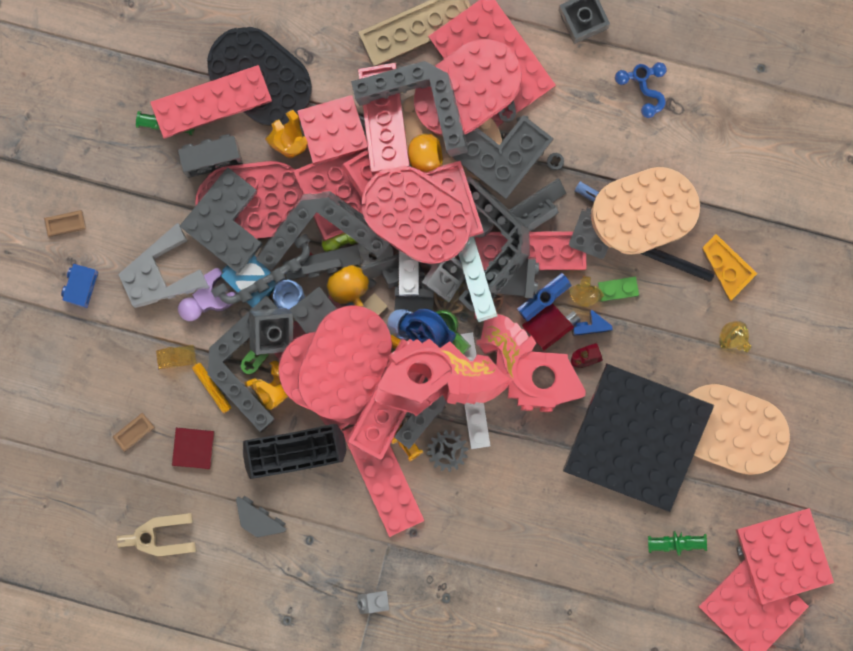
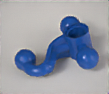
M657 62L652 68L645 64H639L632 72L619 70L615 74V81L618 84L625 85L629 80L633 79L639 83L640 90L645 96L658 100V104L655 106L650 103L642 106L641 114L645 118H652L655 113L660 112L664 108V95L659 91L649 89L646 83L650 75L663 77L666 74L667 68L664 63ZM636 70H644L645 77L639 78L636 75Z

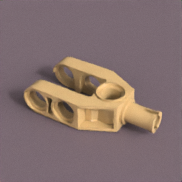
M192 513L152 518L137 528L134 534L118 535L117 541L125 540V542L117 543L118 548L135 546L138 550L157 557L196 552L195 542L159 547L156 545V527L193 523ZM144 533H149L152 537L151 542L148 544L142 541Z

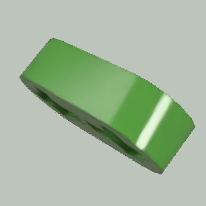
M250 350L241 362L242 371L249 375L256 373L270 353L260 354L256 358V354ZM253 359H256L253 363L255 368L247 371L245 363H250Z

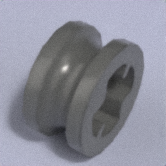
M552 153L547 159V164L550 169L559 170L564 165V158L559 153ZM556 156L557 159L558 157L561 159L559 166L555 167V164L553 166L550 164L553 161L552 157Z

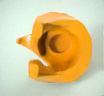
M290 110L286 113L289 122L282 125L280 120L274 121L271 124L273 130L265 138L270 147L287 158L300 155L308 147L307 139L305 136H302L299 115L294 110Z
M278 361L269 363L272 366L271 374L274 377L271 383L255 378L244 382L246 387L250 386L256 392L261 404L267 410L275 408L288 397L279 379Z

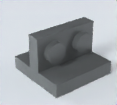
M426 276L419 278V296H399V286L395 287L394 311L399 309H408L412 313L420 309L433 311L434 291L422 283Z

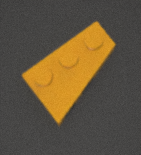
M717 234L702 248L729 301H732L758 274Z

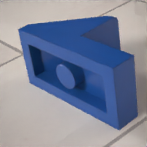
M591 309L589 311L591 325H588V322L576 323V327L572 329L573 336L613 330L611 324Z

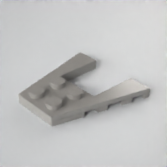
M179 223L174 225L118 274L134 308L156 303L158 300L165 298L171 299L183 293H193L198 289L210 288L201 270L188 275L168 287L162 277L155 258L188 241L182 228L179 227Z

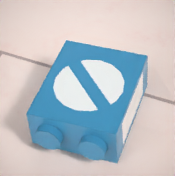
M254 255L239 274L227 265L222 270L223 274L221 276L238 293L257 280L269 275L271 271L257 261V257ZM275 281L267 284L269 289L259 294L257 290L252 293L253 298L247 303L253 308L265 296L269 297L274 292Z

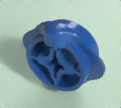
M420 309L412 314H408L399 324V329L405 332L412 341L418 339L423 343L430 339L439 348L448 342L452 343L456 337L455 332L448 328L442 317L429 309Z

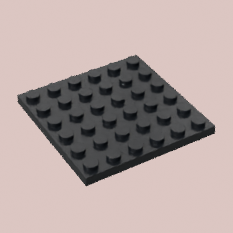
M606 363L564 465L563 472L670 512L715 405Z

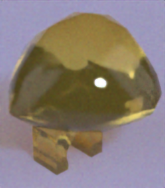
M583 276L580 284H576L568 290L572 300L581 307H590L604 297V293L597 286H591V277Z
M742 321L726 323L720 332V347L722 349L737 348L738 350L743 348L745 352H748L752 347L748 342L749 330L747 325Z

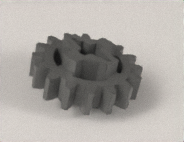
M447 430L444 431V435L438 432L437 439L431 438L434 443L427 445L431 448V451H428L427 454L432 455L429 461L436 462L435 468L440 465L441 471L444 468H448V471L451 472V467L458 470L457 464L464 465L465 463L462 461V458H468L464 451L469 449L463 446L466 440L460 441L461 434L455 437V431H452L451 435H448ZM445 438H451L455 440L456 443H447ZM439 442L441 448L440 451L435 454V446ZM443 443L448 448H453V450L451 451V457L453 459H451L450 456H448L447 454L443 455ZM461 449L460 457L456 460L455 452ZM442 458L448 459L450 464L441 463L439 460Z

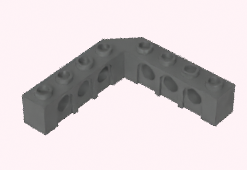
M423 61L351 81L354 97L359 106L369 104L370 101L376 99H387L389 96L403 92L405 94L407 91L416 88L431 87L446 151L450 157L469 152L452 81L448 73Z
M468 177L467 182L476 210L482 212L490 223L496 225L501 230V234L508 240L501 248L502 251L493 261L488 263L489 266L484 271L492 299H494L530 256L529 228L478 180ZM465 290L459 297V300L470 311L475 312L470 292Z
M331 191L318 194L310 193L302 195L261 249L256 260L272 271L316 212L378 257L381 256L389 243L369 228L364 216Z
M265 296L250 311L278 308ZM248 312L209 348L208 376L262 433L276 419L260 404L258 399L248 391L245 385L238 380L225 364L239 347L247 344L246 341L250 338Z

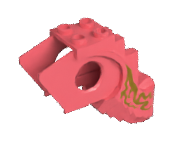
M497 314V317L484 320L481 339L476 340V345L484 354L497 352L496 366L503 374H508L513 379L508 385V398L518 399L517 406H521V410L532 411L533 408H540V412H552L556 405L581 399L585 396L586 391L568 359V354L531 352L536 342L532 335L529 337L526 331L520 328L517 322L514 324L510 318ZM539 366L549 367L555 374L554 383L547 389L538 388L532 381V374Z
M410 339L403 345L400 351L396 350L388 357L390 361L386 365L387 371L377 386L379 391L374 400L379 404L413 413L417 416L442 395L447 403L455 405L456 402L474 405L476 402L486 403L500 395L513 379L510 375L503 374L489 356L477 354L472 362L451 342L439 348L430 339L423 343L418 339L415 341ZM409 374H423L427 377L428 382L422 384L415 383L410 379Z

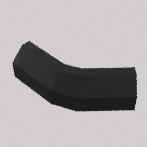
M337 424L243 441L244 464L250 479L341 463L344 461L347 451L344 434Z

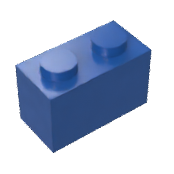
M73 263L72 268L70 267L67 272V286L64 285L61 292L62 300L88 308L98 271Z

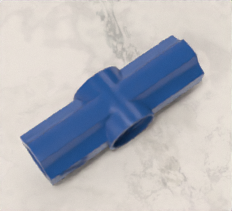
M560 273L542 289L538 290L537 294L533 295V298H529L519 306L517 310L528 322L546 306L552 304L557 297L572 285L567 277ZM542 292H546L549 296L548 301L545 303L540 300Z

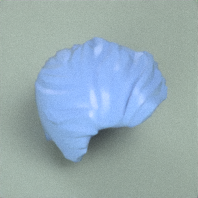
M284 279L275 285L273 300L278 309L287 308L290 310L305 298L302 287L295 281Z
M399 309L390 314L387 327L391 335L399 339H409L407 334L399 329V324L406 315L412 314L411 311Z

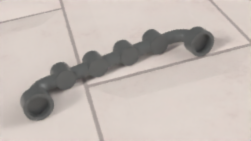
M307 234L298 237L294 244L297 248H302L300 256L275 269L269 275L257 280L249 287L242 289L236 295L227 296L226 292L228 289L225 284L215 287L211 290L214 298L219 297L222 302L227 304H234L242 301L243 304L253 298L251 294L258 290L260 294L269 289L267 284L275 281L277 284L279 281L286 278L284 274L290 270L293 274L302 269L300 264L305 262L310 255L308 243L311 240Z

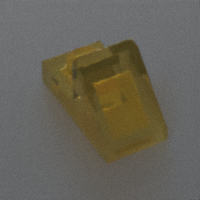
M194 345L175 348L168 347L156 351L158 370L197 364Z

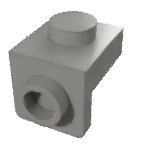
M387 591L359 594L357 607L360 614L389 610Z

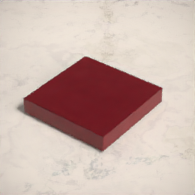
M553 303L546 306L522 325L524 330L530 336L532 335L543 351L574 328L572 323Z
M176 427L172 466L211 470L215 431Z

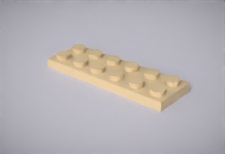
M429 0L358 33L373 66H379L431 43V40L428 38L429 35L468 9L471 5L468 0Z

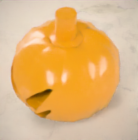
M423 133L410 141L408 156L412 168L418 169L421 172H430L437 167L443 166L441 144L437 137L432 134Z
M350 265L328 278V293L335 302L348 304L353 301L355 306H364L360 297L368 290L369 279L362 273L361 268Z

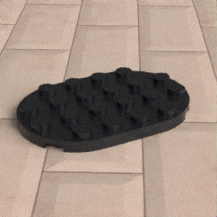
M236 27L224 32L215 40L207 58L208 74L211 81L257 65L260 67L272 102L244 111L243 113L250 119L265 126L272 127L271 124L276 120H280L282 125L289 122V118L286 115L288 111L294 110L298 115V110L307 108L312 94V84L307 69L300 60L269 34L254 27Z

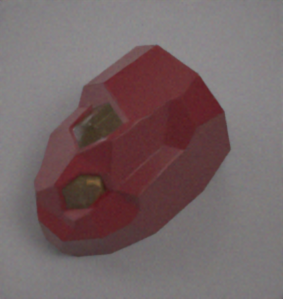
M597 343L577 349L573 352L570 360L571 365L576 368H585L603 361Z

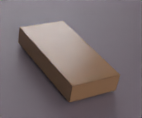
M82 210L44 218L48 237L86 229Z
M141 413L112 437L121 449L126 452L155 427L145 414Z

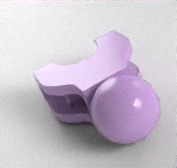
M215 268L204 275L210 288L198 289L192 294L193 297H187L179 303L178 313L182 319L194 321L201 316L202 311L203 313L208 310L224 311L233 305L222 302L219 297L214 298L211 293L214 284L222 277V272L219 268ZM229 292V293L226 294V295H227V296H234V295H236L237 293H235V292Z

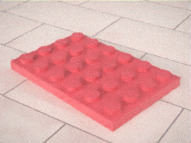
M496 0L477 1L428 36L443 59L463 45L480 39L495 40L511 49L519 61L522 72L520 89L513 100L516 114L556 86ZM505 107V112L502 115L508 119L513 113ZM498 113L491 117L497 127L504 123L500 120Z

